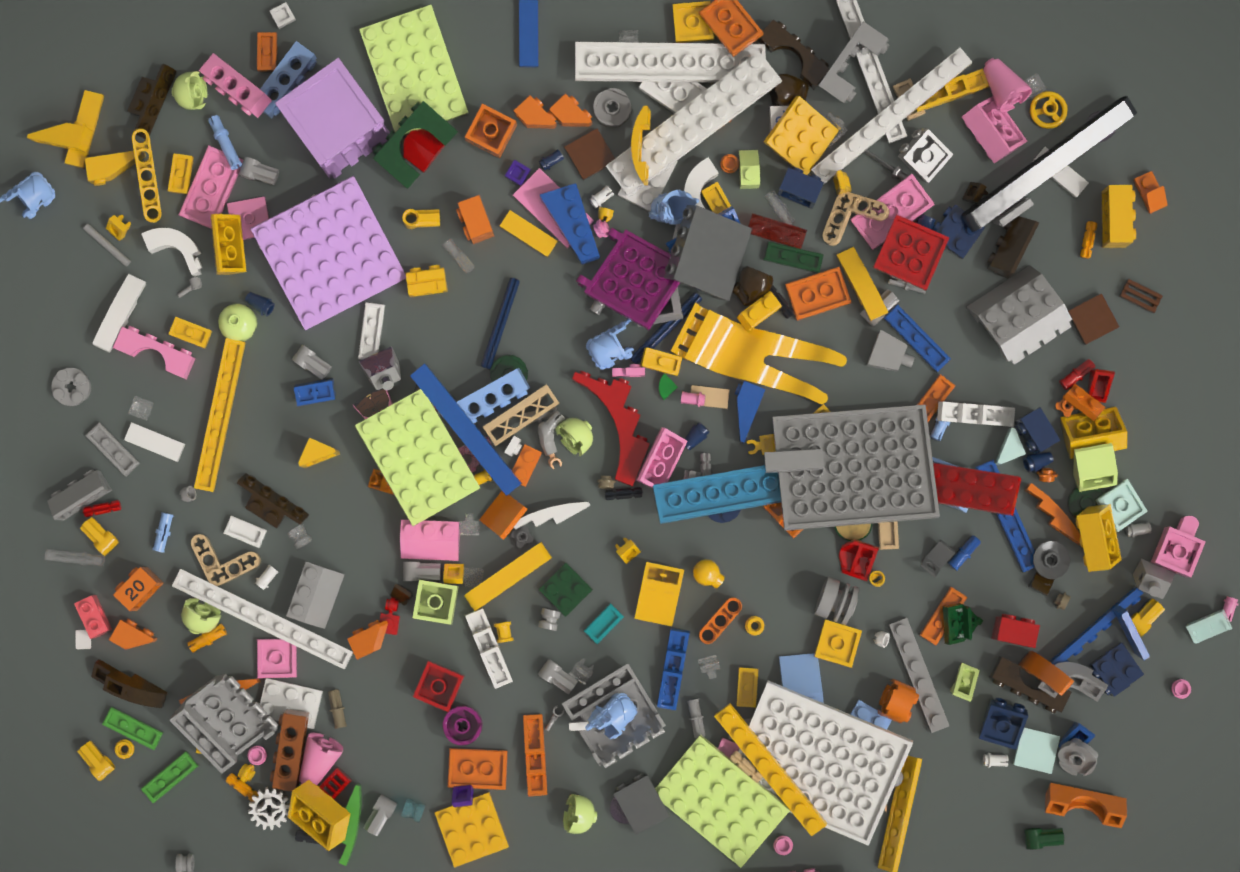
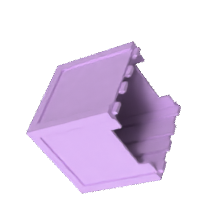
M339 58L275 103L329 179L332 177L335 179L342 174L341 170L349 164L351 167L359 162L358 158L363 154L366 157L372 153L373 150L371 148L381 142L383 145L388 141L385 138L390 132L383 123L385 122Z

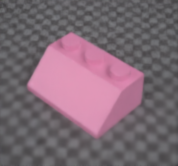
M993 96L977 104L962 116L965 125L975 135L977 142L982 145L993 163L998 162L1028 142L1007 112H1000Z
M664 427L660 428L636 481L652 489L653 485L667 483L687 444V440Z
M401 520V559L459 561L460 522L422 521L412 527L409 520Z

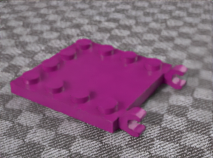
M611 228L608 232L609 239L617 243L592 280L579 275L576 281L579 286L585 289L584 293L587 296L649 330L680 284V282L664 278L665 268L669 263L671 254L626 229L622 234Z

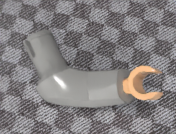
M558 410L546 422L543 421L538 426L541 447L545 456L549 455L548 464L553 469L552 463L555 460L558 461L560 467L562 465L561 460L555 457L554 454L557 452L553 430L565 420V417Z

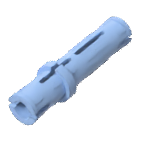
M218 115L212 116L208 119V123L214 132L213 136L215 140H218L230 165V169H238L242 166V163L228 137L229 132L224 128Z

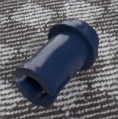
M557 149L545 158L541 157L539 164L544 171L547 169L551 170L550 167L564 160V157Z

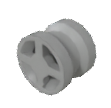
M177 854L176 872H194V854H188L187 856Z

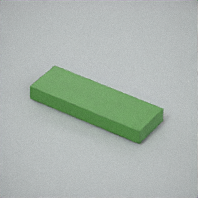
M114 707L109 709L102 725L152 750L156 749L164 733Z
M186 751L143 786L141 790L152 803H155L199 765Z

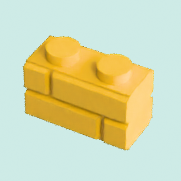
M440 265L429 266V270L422 271L421 268H412L410 272L406 273L409 297L448 292L444 267L440 268Z
M769 291L737 316V319L745 330L749 332L782 306L773 293Z

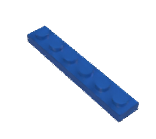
M1134 587L1049 662L1053 665L1069 662L1067 659L1072 655H1078L1083 650L1082 646L1086 642H1093L1098 637L1096 634L1101 629L1105 631L1112 625L1111 621L1116 617L1113 611L1114 607L1118 605L1126 610L1130 604L1133 606L1141 600L1140 596L1143 592Z

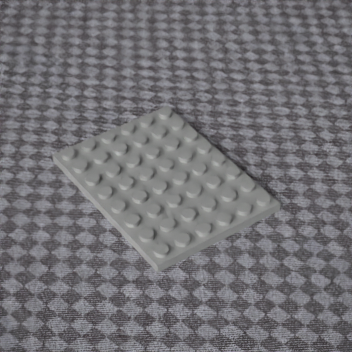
M926 405L772 417L776 452L823 449L824 470L778 472L784 531L940 517Z

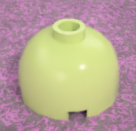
M198 71L182 73L173 84L172 96L178 105L184 109H202L206 104L203 103V97L207 98V85L202 79L203 77L198 75Z
M239 303L231 304L225 307L219 315V329L222 335L228 339L246 341L252 337L257 328V317L253 310L246 305Z
M569 418L555 428L556 434H561L563 437L560 440L562 444L574 455L579 453L581 457L592 445V427L585 420Z
M197 598L187 599L181 613L184 625L193 634L212 631L220 620V609L204 602L205 604L199 603Z
M571 794L566 802V805H569L568 812L564 810V830H567V833L581 834L590 829L592 824L596 822L597 812L594 810L591 800L581 795Z

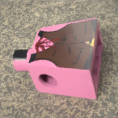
M382 388L369 394L353 406L364 419H367L393 405L388 390Z

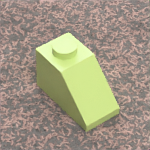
M739 150L740 189L759 188L758 150Z

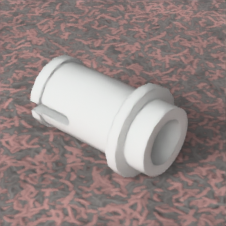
M607 185L597 194L591 195L589 201L595 209L602 207L601 204L614 196V193L611 192L612 190Z
M268 565L262 575L256 578L255 584L264 590L266 587H269L268 584L279 572L271 565Z
M991 753L983 755V765L987 766V768L991 766H1008V763H1006L1008 761L1007 754L991 755Z

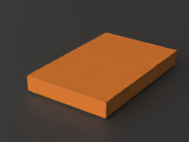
M714 0L699 11L700 17L733 57L764 35L763 31L738 0Z
M840 266L785 284L797 321L852 303Z
M449 748L448 787L472 785L475 789L506 790L508 750Z

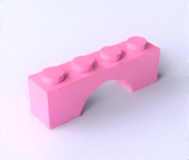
M129 326L128 329L121 328L113 346L114 349L133 357L143 350H157L165 360V370L187 380L196 359L191 356L192 352L183 348L180 351L173 349L175 345L166 341L161 344L156 341L157 337L148 333L145 336L138 334L140 330Z

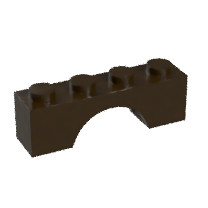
M773 19L763 30L764 35L757 40L761 44H765V48L771 53L780 49L794 52L802 64L800 78L814 90L830 70L828 68L829 64L822 58L819 60L809 46H803L797 35H791L786 31L787 28L782 22H776Z
M1000 656L989 676L994 679L992 683L1002 688L1006 685L1011 688L1010 692L1018 696L1024 694L1028 696V701L1036 705L1040 702L1046 705L1044 709L1054 714L1056 711L1062 713L1072 693L1066 690L1062 696L1057 694L1054 698L1041 689L1029 688L1020 677V666Z

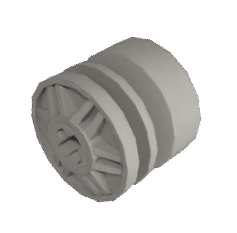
M827 576L814 614L827 618L832 611L834 612L833 621L837 622L840 615H842L841 624L846 625L855 611L859 587L853 586L851 592L848 593L850 584L846 583L843 590H839L840 581Z

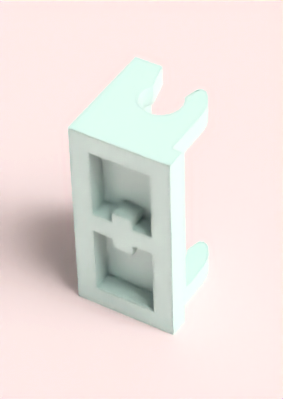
M1221 609L1188 623L1186 628L1193 642L1197 644L1227 630H1231L1232 626L1224 609Z

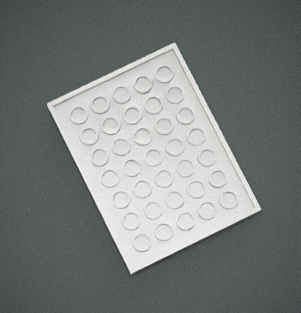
M768 680L749 727L827 822L825 828L869 846L912 747L913 740ZM739 749L738 752L742 755L741 757H745L752 764L743 751ZM762 777L759 783L781 800L769 783Z

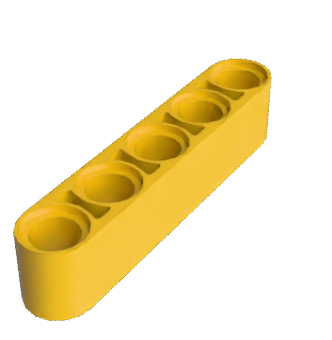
M137 128L132 132L131 139L143 214L147 221L154 223L161 218V207L150 137L145 129ZM137 132L145 133L146 139L143 142L135 140ZM141 151H146L149 154V158L146 161L138 159V154ZM149 170L152 173V177L149 180H143L141 178L143 171ZM152 189L155 192V196L152 199H146L144 197L146 190ZM155 208L158 211L155 218L147 216L149 209Z
M540 542L469 591L464 597L473 610L476 611L549 561L552 556L543 543Z

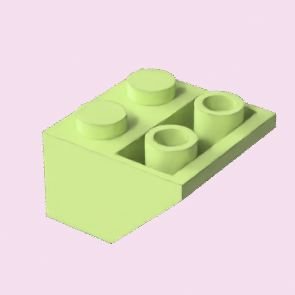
M1112 443L1074 450L1073 476L1079 492L1117 485L1118 471Z

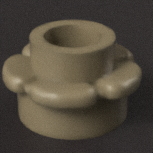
M601 476V479L597 480L598 488L614 489L616 481L612 480L611 476Z
M1066 592L1063 595L1058 594L1054 602L1057 605L1056 609L1065 610L1071 598L1066 595Z

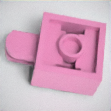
M1184 516L1180 519L1177 529L1165 527L1151 563L1181 576L1192 577L1206 542L1194 537L1199 526L1198 520L1193 516Z

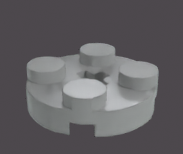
M609 88L600 92L593 104L595 117L605 126H621L628 120L631 114V103L626 93L617 88ZM615 103V107L618 108L617 111L609 112L607 105Z
M66 368L60 370L52 381L53 397L66 406L80 405L91 393V382L85 373L79 369ZM70 382H73V385L76 386V389H73L72 392H69L67 384H70Z
M1073 738L1061 746L1058 752L1059 764L1063 770L1071 775L1083 774V776H1086L1094 771L1098 753L1080 739ZM1075 756H1078V757H1080L1081 759L1076 760V759H1074V757H1075Z

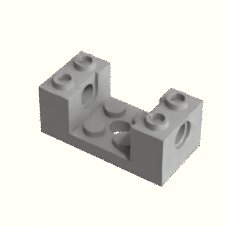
M863 21L819 86L841 102H851L857 94L854 91L856 87L841 78L838 73L841 72L843 74L849 65L847 63L850 56L854 58L860 49L858 47L859 43L879 56L880 53L884 55L889 48V39Z

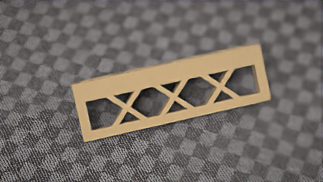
M546 384L483 426L494 445L497 446L560 403ZM549 394L554 403L548 407L541 406V399ZM530 406L537 407L536 414L533 417L524 416L527 408ZM514 417L521 418L518 427H508L509 420ZM499 427L505 428L503 437L496 441L491 432Z

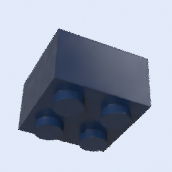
M788 167L777 195L813 209L824 182L820 181L821 178L816 175L810 174L808 176L803 174V170L797 167L792 169Z
M1041 407L1014 421L1017 433L1020 436L1023 435L1026 440L1024 444L1027 450L1033 452V454L1040 453L1060 441Z

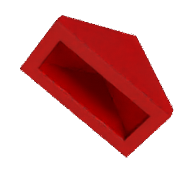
M1100 369L1092 370L1089 376L1087 393L1099 402L1106 403L1115 372Z

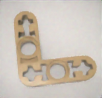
M850 192L838 194L823 231V240L830 246L837 245L842 239L851 213L877 221H884L889 216V208L883 202ZM848 198L850 200L849 203L844 204L842 200ZM861 202H867L868 204L864 211L858 210V205ZM872 207L877 210L882 208L884 213H880L878 216L877 212L872 210ZM838 214H842L844 217L841 223L834 222V218ZM833 232H834V234L836 235V237H835V238H831V240H830V238L828 237V235H829V234L832 235Z
M198 534L191 540L192 549L209 583L215 586L223 585L257 568L261 563L259 554L247 552L221 565L207 536ZM197 539L205 540L203 547L204 549L209 548L210 551L200 555L199 552L203 550L200 546H196ZM206 555H211L214 558V562L210 566L204 564L203 560ZM249 555L256 557L255 565L249 563L245 565L247 569L244 570L239 560L242 559V562H246L249 560ZM233 563L238 564L240 568L237 574H231L229 571V567ZM225 567V572L229 576V578L226 579V575H224L219 578V583L217 581H213L212 578L214 577V573H223L224 571L222 570V568Z

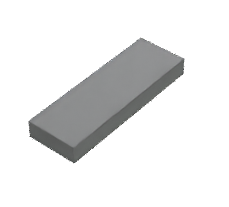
M100 422L85 435L124 476L127 477L140 464Z
M823 449L764 452L766 473L824 470Z

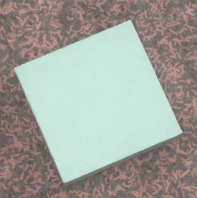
M1128 479L1123 480L1095 500L1098 505L1111 504L1116 532H1119L1148 512Z
M1024 728L1016 749L1013 765L1052 774L1060 736Z

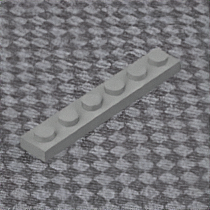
M904 618L889 624L911 684L916 689V693L919 694L918 702L930 732L933 733L949 727L908 619Z

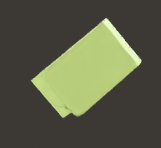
M961 663L955 683L950 689L952 695L971 702L980 670Z

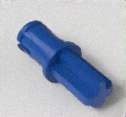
M971 536L962 548H958L959 551L948 564L957 571L967 558H971L970 555L981 544V541L977 537Z

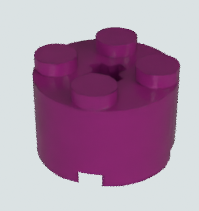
M461 705L453 708L446 714L443 720V730L446 738L456 745H468L474 742L482 732V717L476 709L470 706ZM466 721L468 728L460 730L458 722Z

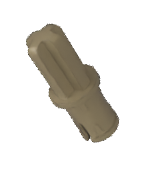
M339 689L330 690L328 695L334 728L346 727L347 724L343 711L345 707L342 706Z

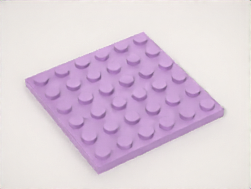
M354 175L251 228L254 237L305 330L406 279V274Z

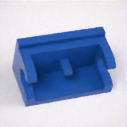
M333 378L296 384L294 386L297 406L335 400L336 391H334Z

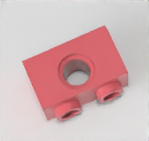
M91 595L74 603L90 639L97 638L112 630L97 595Z

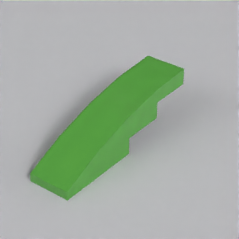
M359 783L355 785L346 809L351 814L345 840L341 842L346 845L339 861L344 866L349 863L360 825L362 791L361 784Z

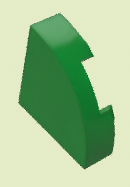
M666 374L661 377L659 382L660 396L665 400L678 388Z

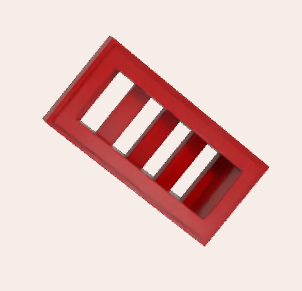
M338 767L320 785V789L331 796L324 789L325 786L334 793L331 797L335 799L352 779ZM336 775L344 782L343 785L334 778ZM332 781L339 789L335 790L329 782Z

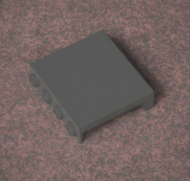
M687 205L683 211L681 225L677 230L675 244L671 249L669 263L665 268L664 278L675 280L713 295V298L729 301L752 228L700 206Z

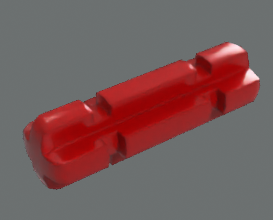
M119 500L111 501V503L96 504L93 507L86 506L83 507V514L85 517H90L93 514L100 515L109 513L112 510L119 511L121 510V503Z

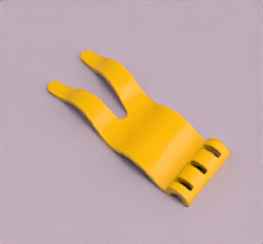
M697 303L694 304L671 349L673 354L713 372L796 394L818 404H825L827 402L828 396L826 393L806 382L764 363L765 357L772 355L818 361L843 367L847 362V358L844 355L823 346L756 328L747 332L742 324L707 310ZM695 313L705 317L704 321L694 317ZM687 329L696 332V337L688 334L686 332ZM679 344L688 348V352L679 349Z

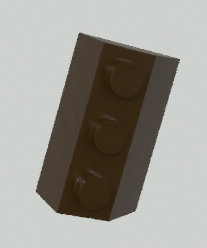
M1017 216L1004 226V229H1006L1004 236L1000 235L996 242L998 247L996 252H992L987 260V263H989L987 269L1007 279L1015 273L1039 222Z

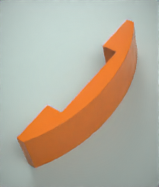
M1029 651L1018 664L1020 668L1037 677L1060 696L1074 682L1063 671L1034 651Z

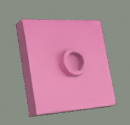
M265 197L227 203L229 214L240 215L243 240L255 238L251 228L269 219Z

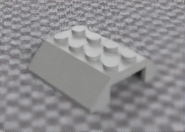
M1030 265L967 306V309L977 323L981 322L1000 348V354L1005 361H1011L1013 365L1025 358L1024 351L1027 355H1030L1041 347L1039 341L1045 345L1057 337L1056 330L1059 334H1062L1071 328L1069 321L1072 318L1065 304L1045 277Z
M629 664L624 665L562 703L573 722L588 721L596 706L598 705L602 708L616 693H625L633 704L636 705L637 714L634 716V719L624 727L625 730L615 739L610 740L605 735V728L601 730L592 728L589 731L578 730L598 765L601 766L603 764L605 768L617 762L615 756L618 755L622 759L633 752L631 748L633 745L638 749L650 741L648 736L651 735L654 739L665 732L663 729L666 726Z
M227 674L215 676L190 695L169 719L221 774L237 762V757L240 753L261 737L267 740L275 734L278 726L270 715L266 716L267 712L257 702H252L254 699L244 688L240 689L241 685L232 676H227Z

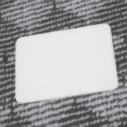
M76 630V649H91V639L87 631Z

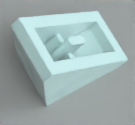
M1015 428L1008 429L995 461L996 465L1026 454Z

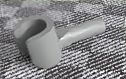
M198 277L189 279L191 286L178 293V296L181 298L192 290L200 289L202 287L201 279Z
M557 706L553 708V715L545 730L549 731L557 718L564 714V709L560 715H557L555 713Z

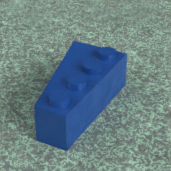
M576 183L540 194L542 203L547 208L581 265L600 259Z

